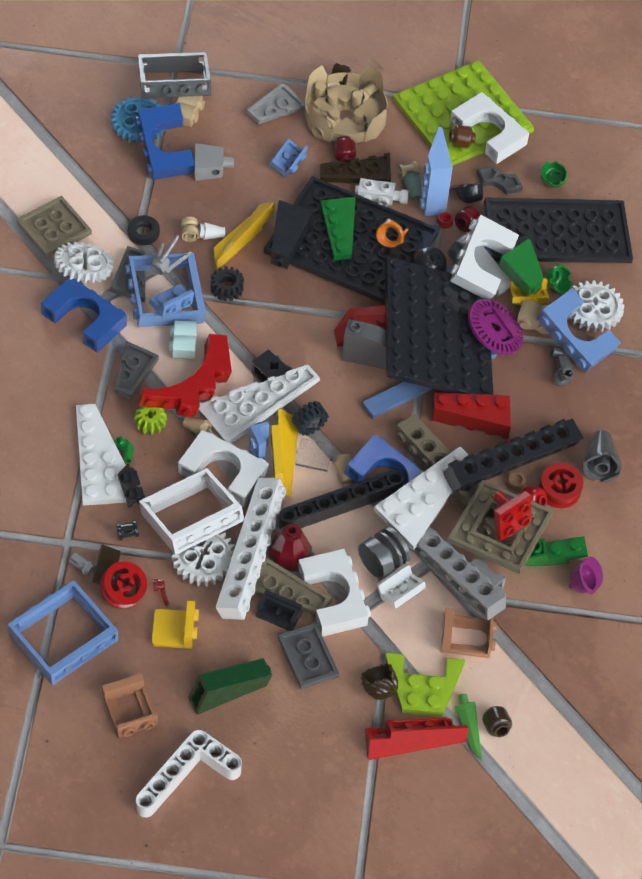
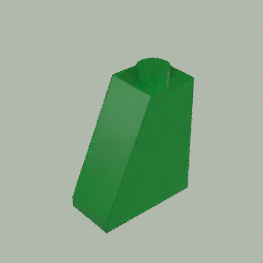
M527 239L501 257L499 267L526 296L540 291L544 277L530 239Z

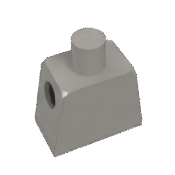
M195 143V180L222 178L223 168H234V157H223L222 147Z

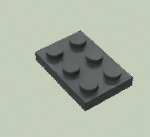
M317 623L278 635V640L301 690L339 677L338 669Z

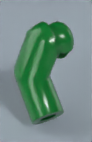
M122 436L117 437L115 445L124 453V463H132L133 444Z

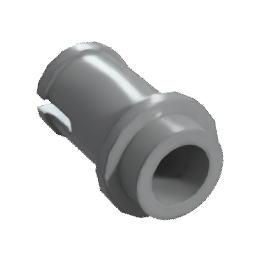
M77 552L70 557L73 560L69 559V563L81 570L83 575L89 576L93 573L95 565H93L92 561L86 560Z

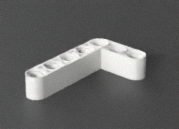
M202 730L192 732L136 797L137 813L139 816L146 818L153 815L200 760L225 778L235 780L241 775V758ZM201 741L203 744L196 745L195 742ZM218 753L220 756L213 757L211 754ZM184 756L190 757L189 760H183L181 758ZM235 765L236 768L230 769L228 766ZM171 771L177 772L176 775H169L168 773ZM156 787H163V788H164V789L161 790V791L155 790ZM143 802L150 803L149 806H142L141 804Z

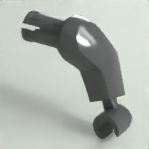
M553 346L554 351L551 350L550 352L551 357L556 358V371L553 374V380L557 385L564 386L573 378L574 369L568 357L563 356V348Z

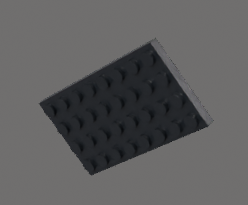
M485 197L486 218L519 235L514 248L530 239L538 262L632 263L633 261L624 200ZM490 248L491 257L495 261H500L503 255Z

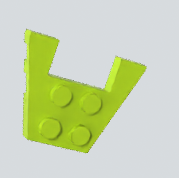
M386 653V663L392 665L398 678L396 696L401 712L443 716L464 668L465 659L447 658L446 677L403 673L404 654Z

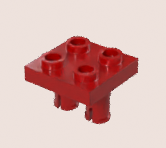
M502 491L494 494L493 500L498 504L494 509L496 537L502 541L532 522L531 495L524 491L511 500Z

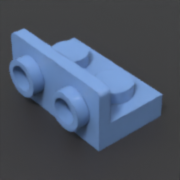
M178 284L150 298L149 303L164 318L168 315H173L182 308L189 307L193 302L194 291L190 290L187 292L181 284Z

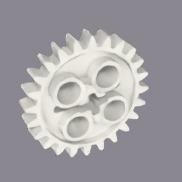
M68 242L67 246L62 245L61 248L58 247L54 257L55 268H59L58 272H64L63 276L69 275L70 280L76 278L77 282L83 280L84 283H87V280H90L91 283H94V280L101 282V279L106 280L113 271L114 261H112V256H109V252H104L103 248L97 249V245L92 247L91 243L85 245L84 242H81V244L74 242V245Z
M593 280L592 284L586 281L585 285L579 282L578 287L573 286V289L583 299L584 303L568 319H574L573 324L579 323L580 329L585 326L586 331L593 328V331L596 332V329L599 328L603 332L604 327L609 330L611 325L615 327L616 323L620 322L624 312L623 298H619L620 293H615V288L609 289V284L602 286V281L599 285L596 284L595 280Z
M226 533L198 543L202 544V546H197L196 544L176 555L172 551L173 567L177 569V574H182L183 580L189 578V584H192L195 580L197 581V586L204 582L207 587L210 581L213 585H216V579L223 582V575L226 577L235 544H231V538L226 539Z

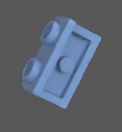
M288 138L269 165L284 177L289 173L293 174L299 167L297 163H301L307 156L305 152L309 147L305 146L301 149Z
M268 421L250 426L249 453L264 460L266 457V446L269 444L270 425Z

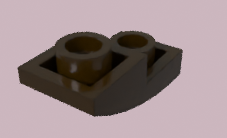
M101 545L97 565L94 568L93 583L100 585L103 574L111 565L119 562L120 550ZM116 574L112 575V578H111V585H112V586H113V583H114V579H115V575H116Z

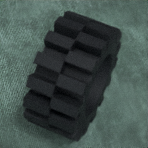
M224 266V270L220 267L218 271H214V274L211 275V292L215 297L218 295L219 300L224 298V301H227V298H229L230 301H233V297L237 299L239 295L241 296L244 287V277L242 273H239L238 269L234 271V267L228 269V266ZM224 281H230L234 283V285L223 286L220 283Z

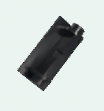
M127 464L117 475L127 505L131 507L135 502L140 505L139 501L146 498L142 487H137L141 484L137 470H134L132 467L130 468L129 464Z

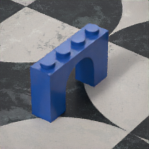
M180 103L138 110V117H135L136 126L140 127L141 130L139 132V139L141 143H144L143 155L144 158L148 159V164H146L147 172L151 174L152 180L194 173L195 163L191 150L168 153L158 149L153 142V137L159 131L182 127L183 115Z
M70 277L41 302L42 315L55 324L75 308L84 307L95 311L98 314V318L83 331V343L97 353L127 326L126 313L122 309L113 306L109 300L100 297L94 290L84 286L81 281L77 282L76 279L70 280Z
M376 434L348 463L344 471L345 475L357 483L363 481L373 469L389 467L402 472L404 475V485L423 473L414 462L406 459L400 451L392 448L383 438L378 437Z

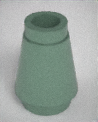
M416 173L407 174L404 177L403 183L406 189L409 190L411 200L421 199L420 177Z

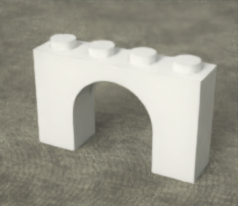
M483 92L451 111L450 123L453 126L466 125L472 127L477 123L487 122L496 125L502 131L486 143L485 154L496 164L527 145L529 137L527 130L520 126L514 118L504 112L501 107L496 105Z
M480 215L476 220L473 219L469 226L471 231L463 240L464 248L457 255L459 260L450 272L452 274L450 281L483 299H491L496 294L501 279L478 266L474 257L475 247L486 246L505 255L514 249L519 235Z
M202 430L179 460L178 474L187 478L202 471L213 461H229L238 468L239 474L229 486L228 492L241 506L245 507L253 495L257 479L266 478L268 475L269 463L262 458L251 455L244 449H239L229 441L216 437L213 433Z
M345 549L299 559L298 571L302 580L310 585L324 581L336 582L343 586L348 593V597L342 603L316 610L315 620L322 637L367 626L368 618L371 617L368 605L365 606L363 601L365 600L364 592L357 585L359 582L357 573L353 572L351 568L353 566L350 555L347 556Z

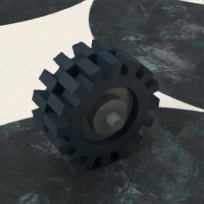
M313 401V403L308 402V405L304 404L302 409L299 408L298 412L294 413L292 423L303 436L306 434L307 436L310 433H315V430H320L319 427L325 425L324 423L328 421L327 418L329 416L320 402Z

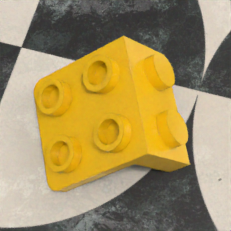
M187 601L186 611L155 610L152 633L153 646L192 649L193 639H197L198 627H194V622L199 619V609H195V601Z

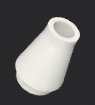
M206 222L199 224V238L208 240L225 237V227Z

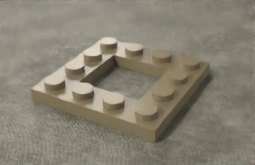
M482 480L449 535L448 542L520 574L551 520L554 511L531 501L532 522L526 527L521 528L511 547L476 531L490 507L495 508L498 505L493 500L496 492L502 491L511 500L518 495Z

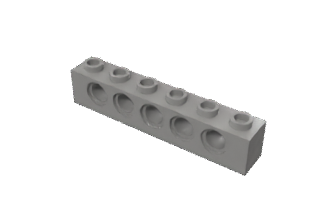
M429 526L415 549L412 550L410 548L412 552L487 621L506 608V595L503 590L494 586L492 581L488 577L483 576L475 565H471L462 553H458L451 543L445 541L438 531L433 530Z

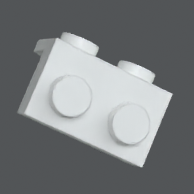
M405 564L380 581L377 587L381 599L397 608L425 589L426 585L425 581L412 574L410 565Z

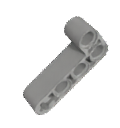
M470 232L456 240L448 249V255L453 262H458L457 255L464 248L463 240ZM483 246L475 247L474 257L478 266L501 279L494 297H499L510 289L511 280Z

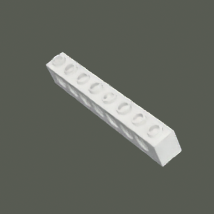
M280 478L257 479L216 604V609L222 619L244 620L246 613L250 609V600L255 593L256 581L260 577L262 562L266 558V550L271 542L272 531L276 527V518L281 511L282 499L286 495V488L283 486Z

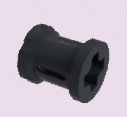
M132 520V523L116 524L119 541L126 537H139L136 520Z

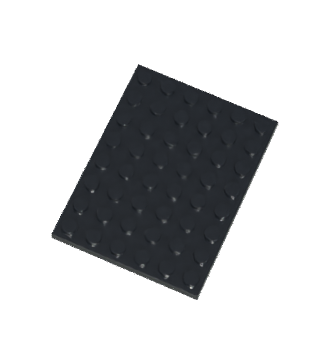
M312 176L293 204L313 211V219L291 265L385 304L384 261L387 256L410 262L411 256L422 247L432 246L439 235L440 228ZM356 197L352 258L333 260L320 202L322 200ZM387 219L399 224L403 232L406 228L408 229L404 236V242L394 248L381 245L376 238L378 227ZM392 227L387 228L386 237L391 241L397 240V230ZM274 234L264 247L263 253L271 256Z
M387 256L384 261L386 377L448 393L493 395L491 350L482 345L475 337L468 321L470 307L476 301L483 298L451 282V273Z

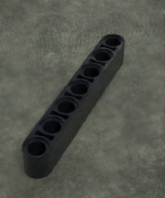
M392 470L285 507L280 511L279 528L282 529L290 523L304 528L384 500L403 487L404 475L398 470Z

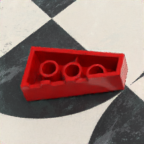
M434 392L432 421L455 427L460 425L466 427L467 430L474 431L476 429L484 431L487 435L493 436V434L502 436L503 439H508L511 429L510 396Z

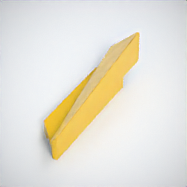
M274 202L260 204L250 217L246 218L214 247L216 270L222 267L262 231V226L274 216Z
M278 409L277 425H271L274 478H280L283 486L286 488L285 497H291L298 430L292 423L293 415Z

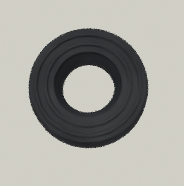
M141 215L134 217L129 222L127 232L133 243L150 245L158 239L160 226L153 217ZM141 226H146L151 231L148 234H139L137 229Z

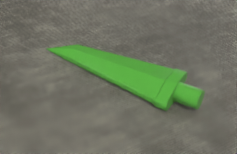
M467 694L459 695L461 705L455 706L462 726L466 725L469 728L467 740L472 752L482 760L475 702H468Z

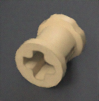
M416 161L404 166L398 165L397 167L401 180H404V177L410 173H416L418 176L420 174Z

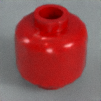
M529 485L524 487L519 493L520 495L526 491L531 495V501L544 507L547 504V493L542 488Z

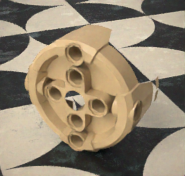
M368 58V61L375 65V61ZM377 63V67L382 70L383 67ZM322 65L310 74L306 90L304 114L308 127L316 138L332 143L339 137L348 136L355 143H359L362 141L367 142L379 136L386 125L388 108L382 74L367 65L360 75L355 73L327 75ZM348 74L347 84L340 85L339 81H343L344 76ZM340 111H351L353 118L350 120L346 117L340 120Z

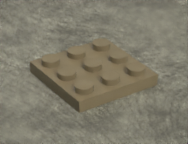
M62 195L16 219L17 225L46 258L54 255L58 247L61 248L62 245L67 246L68 242L74 244V242H78L92 234V229Z

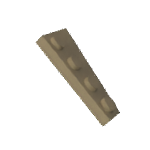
M265 558V561L262 562L260 577L257 578L254 594L263 597L265 590H268L301 604L303 611L315 615L316 610L326 608L331 603L332 598L270 559Z

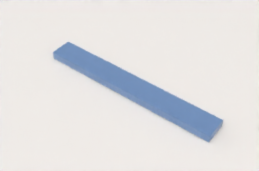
M491 351V358H496L497 353ZM402 382L364 401L362 406L371 418L374 419L432 390V388Z

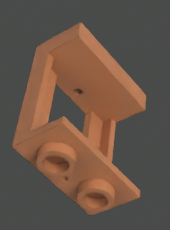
M446 608L441 653L490 658V653L495 651L496 639L492 638L493 633H496L497 621H494V617L487 621L484 618L453 615L454 608ZM452 627L482 631L487 636V642L482 646L451 643Z
M142 673L102 686V696L118 738L131 736L143 729L150 730L158 725V714L154 712L147 695ZM135 693L144 717L125 723L116 699Z

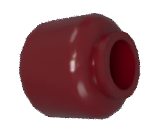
M342 136L334 142L333 150L336 160L349 162L356 157V144L350 137Z
M472 206L463 208L455 215L457 228L463 232H470L469 226L472 220H476L480 213Z

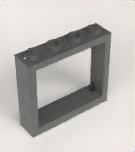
M206 52L138 54L141 98L211 96V78ZM204 57L203 61H198V58ZM142 60H147V63L142 64ZM202 71L203 79L145 81V73Z

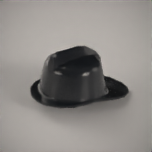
M486 181L475 184L451 185L449 189L455 188L463 202L474 203L483 200V182Z

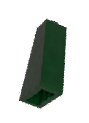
M262 658L200 674L188 698L196 714H201L266 687L272 677L271 668Z

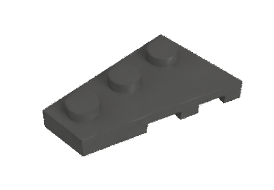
M127 246L110 287L111 292L130 298L132 292L128 290L127 280L129 275L125 274V265L128 264L129 256H143L145 251ZM135 271L141 302L145 303V271Z
M126 341L114 388L115 393L132 400L158 362L159 355Z

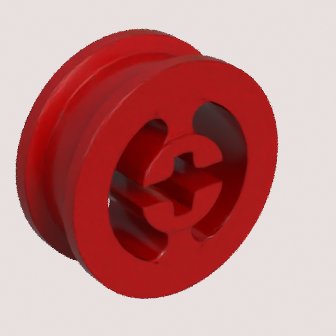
M556 463L544 470L539 488L546 491L548 505L562 509L571 507L578 502L584 481L581 473L575 467L565 463Z
M120 561L111 565L100 581V592L104 600L109 605L119 609H127L137 604L147 590L145 573L138 565L128 561ZM122 573L112 586V575ZM136 585L135 595L125 597L132 590V587Z

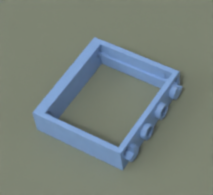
M187 253L168 254L169 266ZM194 253L173 268L186 269L189 289L194 291L192 302L194 310L177 311L173 315H168L164 318L158 313L143 314L135 272L152 270L151 262L156 255L129 256L128 264L125 265V274L129 275L127 285L128 290L132 292L130 294V302L135 308L133 309V318L137 320L138 327L174 325L175 320L197 321V324L204 323L206 310Z
M74 580L66 586L63 585L54 594L46 596L36 606L29 607L24 614L14 617V620L8 624L9 635L52 685L119 640L116 627ZM74 598L103 632L49 667L22 636L21 632Z

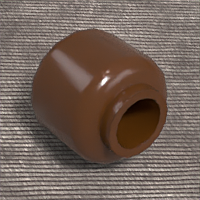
M455 125L454 128L450 129L449 142H452L453 147L469 148L471 143L475 142L476 134L472 131L471 126Z

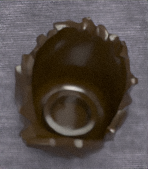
M381 664L362 673L361 684L365 691L376 700L387 699L398 689V678L391 664Z

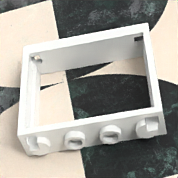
M207 468L139 501L142 516L175 555L244 521L242 506ZM206 488L225 507V509L174 534H171L155 515V513Z

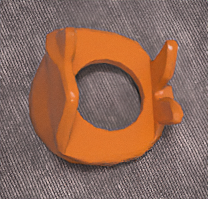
M387 219L378 227L376 238L381 245L394 248L404 242V236L408 229L406 228L403 232L399 224ZM392 227L397 230V240L391 241L386 237L387 228Z

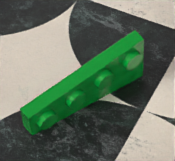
M356 197L322 200L320 202L333 260L352 258Z

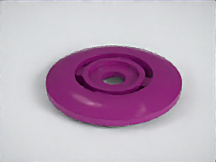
M490 299L478 300L470 307L468 312L469 325L473 334L482 345L500 355H511L521 348L523 332L520 324L517 323L516 317L510 310ZM491 324H496L499 327V331H495Z

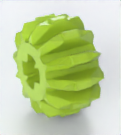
M141 406L135 412L134 423L137 425L138 431L143 430L144 435L147 432H150L151 435L154 432L160 434L161 429L166 426L167 415L164 413L163 408Z

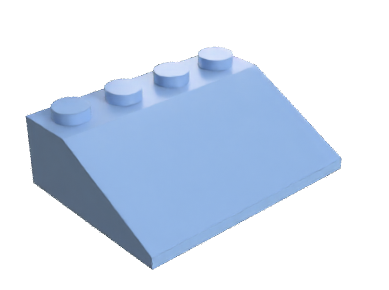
M438 127L428 154L427 163L424 164L425 175L422 177L424 187H421L422 199H419L420 209H423L424 216L439 215L442 212H446L453 167L442 127Z

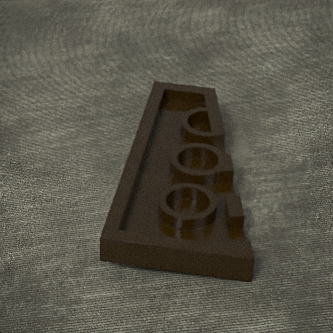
M384 153V156L380 157L372 155L368 156V159L362 160L354 158L349 162L335 161L320 164V179L326 182L360 183L361 178L391 182L390 153Z

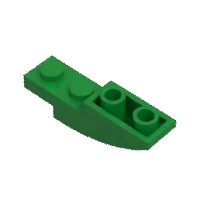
M585 536L545 542V538L539 539L525 566L569 564L570 559L588 557Z

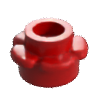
M442 212L437 217L436 223L441 228H450L453 225V217L448 212Z

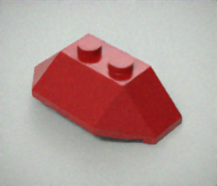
M385 305L348 309L335 327L334 336L337 347L343 346L348 319L373 324L386 330Z

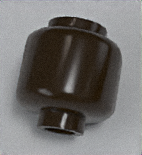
M493 706L488 708L483 714V724L491 736L503 737L509 733L512 728V720L504 707Z

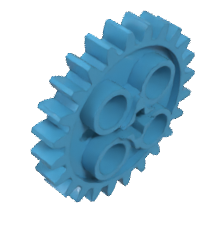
M134 95L132 100L130 97H127V101L122 99L121 104L116 103V108H113V113H111L113 131H117V136L122 135V140L129 138V143L135 140L137 144L140 140L139 132H141L140 127H137L135 117H138V110L158 107L162 104L156 105V100L150 101V98L145 100L140 97V99H137L136 95ZM166 129L159 131L153 138L157 140L158 135L162 136L163 131H166Z

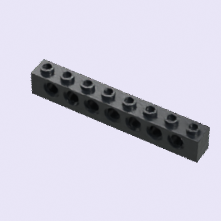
M573 418L567 421L562 419L556 422L554 426L549 424L542 427L538 432H535V430L530 431L523 438L517 436L507 444L501 442L494 449L486 448L476 456L470 454L460 462L454 460L447 465L448 468L443 474L453 493L481 483L482 480H489L576 446L583 439V436Z

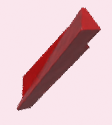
M447 717L386 720V729L365 728L367 757L369 760L463 743L467 741L469 728L466 725L455 726L452 719Z

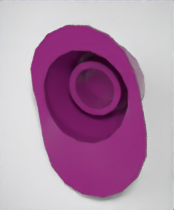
M594 557L586 558L580 566L571 571L569 588H574L578 593L593 594L601 586L603 572L601 565Z

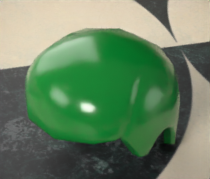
M557 161L545 162L541 167V179L548 187H560L567 180V170L564 165Z
M557 264L551 267L546 275L549 289L562 294L568 292L572 286V281L569 279L571 272L564 265Z

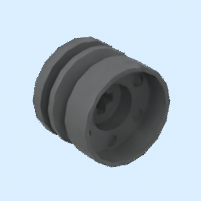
M389 526L374 534V538L370 537L358 545V553L363 564L378 579H383L392 573L394 568H399L410 560V551L406 542L395 529Z

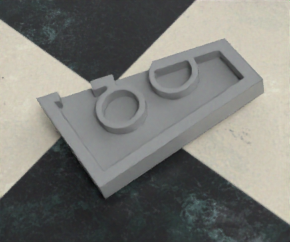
M282 83L247 109L246 114L259 125L303 110L305 102Z

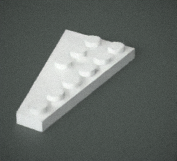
M307 364L287 371L284 375L268 378L267 381L255 382L229 391L227 395L215 396L207 402H200L198 411L206 420H209L213 429L224 441L233 443L249 432L250 426L263 422L277 412L278 409H281L319 382L320 378Z
M76 405L83 506L126 503L117 475L126 465L96 405Z
M461 447L374 506V512L389 527L395 529L412 550L415 549L417 543L424 536L427 528L434 521L450 494L453 493L443 472L448 468L447 465L454 460L460 462L469 455Z

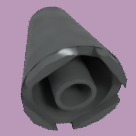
M599 430L592 436L583 463V471L590 480L612 481L619 476L622 463L611 434L608 431Z

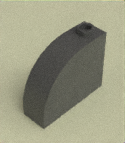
M348 319L344 335L342 361L386 369V330L373 324Z

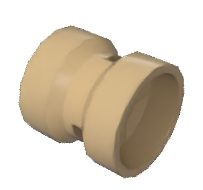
M185 217L181 220L182 239L186 242H193L199 238V226L196 218Z

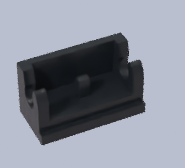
M265 590L256 613L257 618L292 631L302 615V605Z

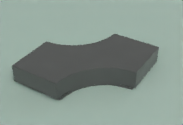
M495 166L477 169L480 181H486L483 182V186L497 187L506 195L520 192L523 189L516 174L502 173Z

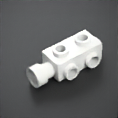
M361 178L359 185L355 187V194L387 207L388 205H393V201L407 204L409 190L397 191L395 190L396 183Z

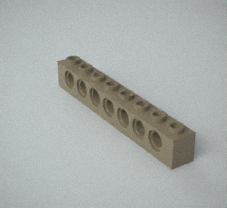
M416 414L397 424V440L408 448L409 453L420 461L424 469H429L451 453ZM480 483L463 489L465 491L461 490L452 493L450 496L455 499L461 509L465 510ZM491 506L479 527L484 535L495 540L497 539L495 508Z

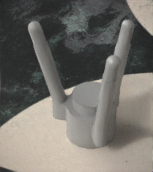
M179 235L175 236L163 255L161 253L165 244L162 243L154 260L151 262V268L155 273L159 275L168 274L174 267L192 255L190 251L169 266L170 261L167 255L179 239Z

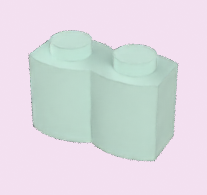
M175 320L174 326H171L170 337H173V341H169V352H173V358L195 359L197 321Z

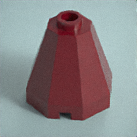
M290 523L284 526L273 538L269 556L284 569L295 571L298 569L299 559L310 557L312 546L299 525Z

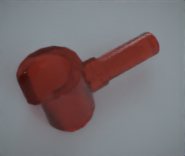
M154 579V591H160L165 606H168L170 603L166 595L164 580Z

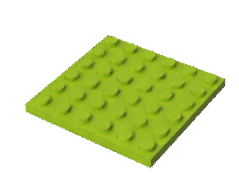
M479 60L396 93L392 98L430 148L438 127H442L452 166L484 153L487 141L502 132L494 124L481 122L471 127L476 137L475 142L471 143L469 148L453 147L452 142H449L450 129L454 128L450 123L451 111L481 92L490 97L496 105L501 107L510 117L514 118L529 134L534 132V126Z

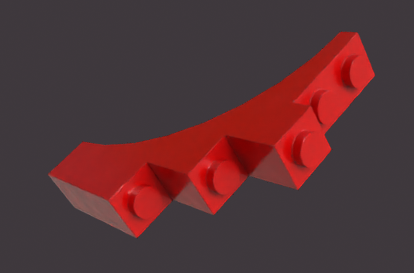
M209 334L204 344L202 366L194 375L170 387L142 389L138 405L147 408L176 409V415L195 417L200 407L199 399L211 400L216 390L215 382L227 383L231 375L232 369L227 335Z

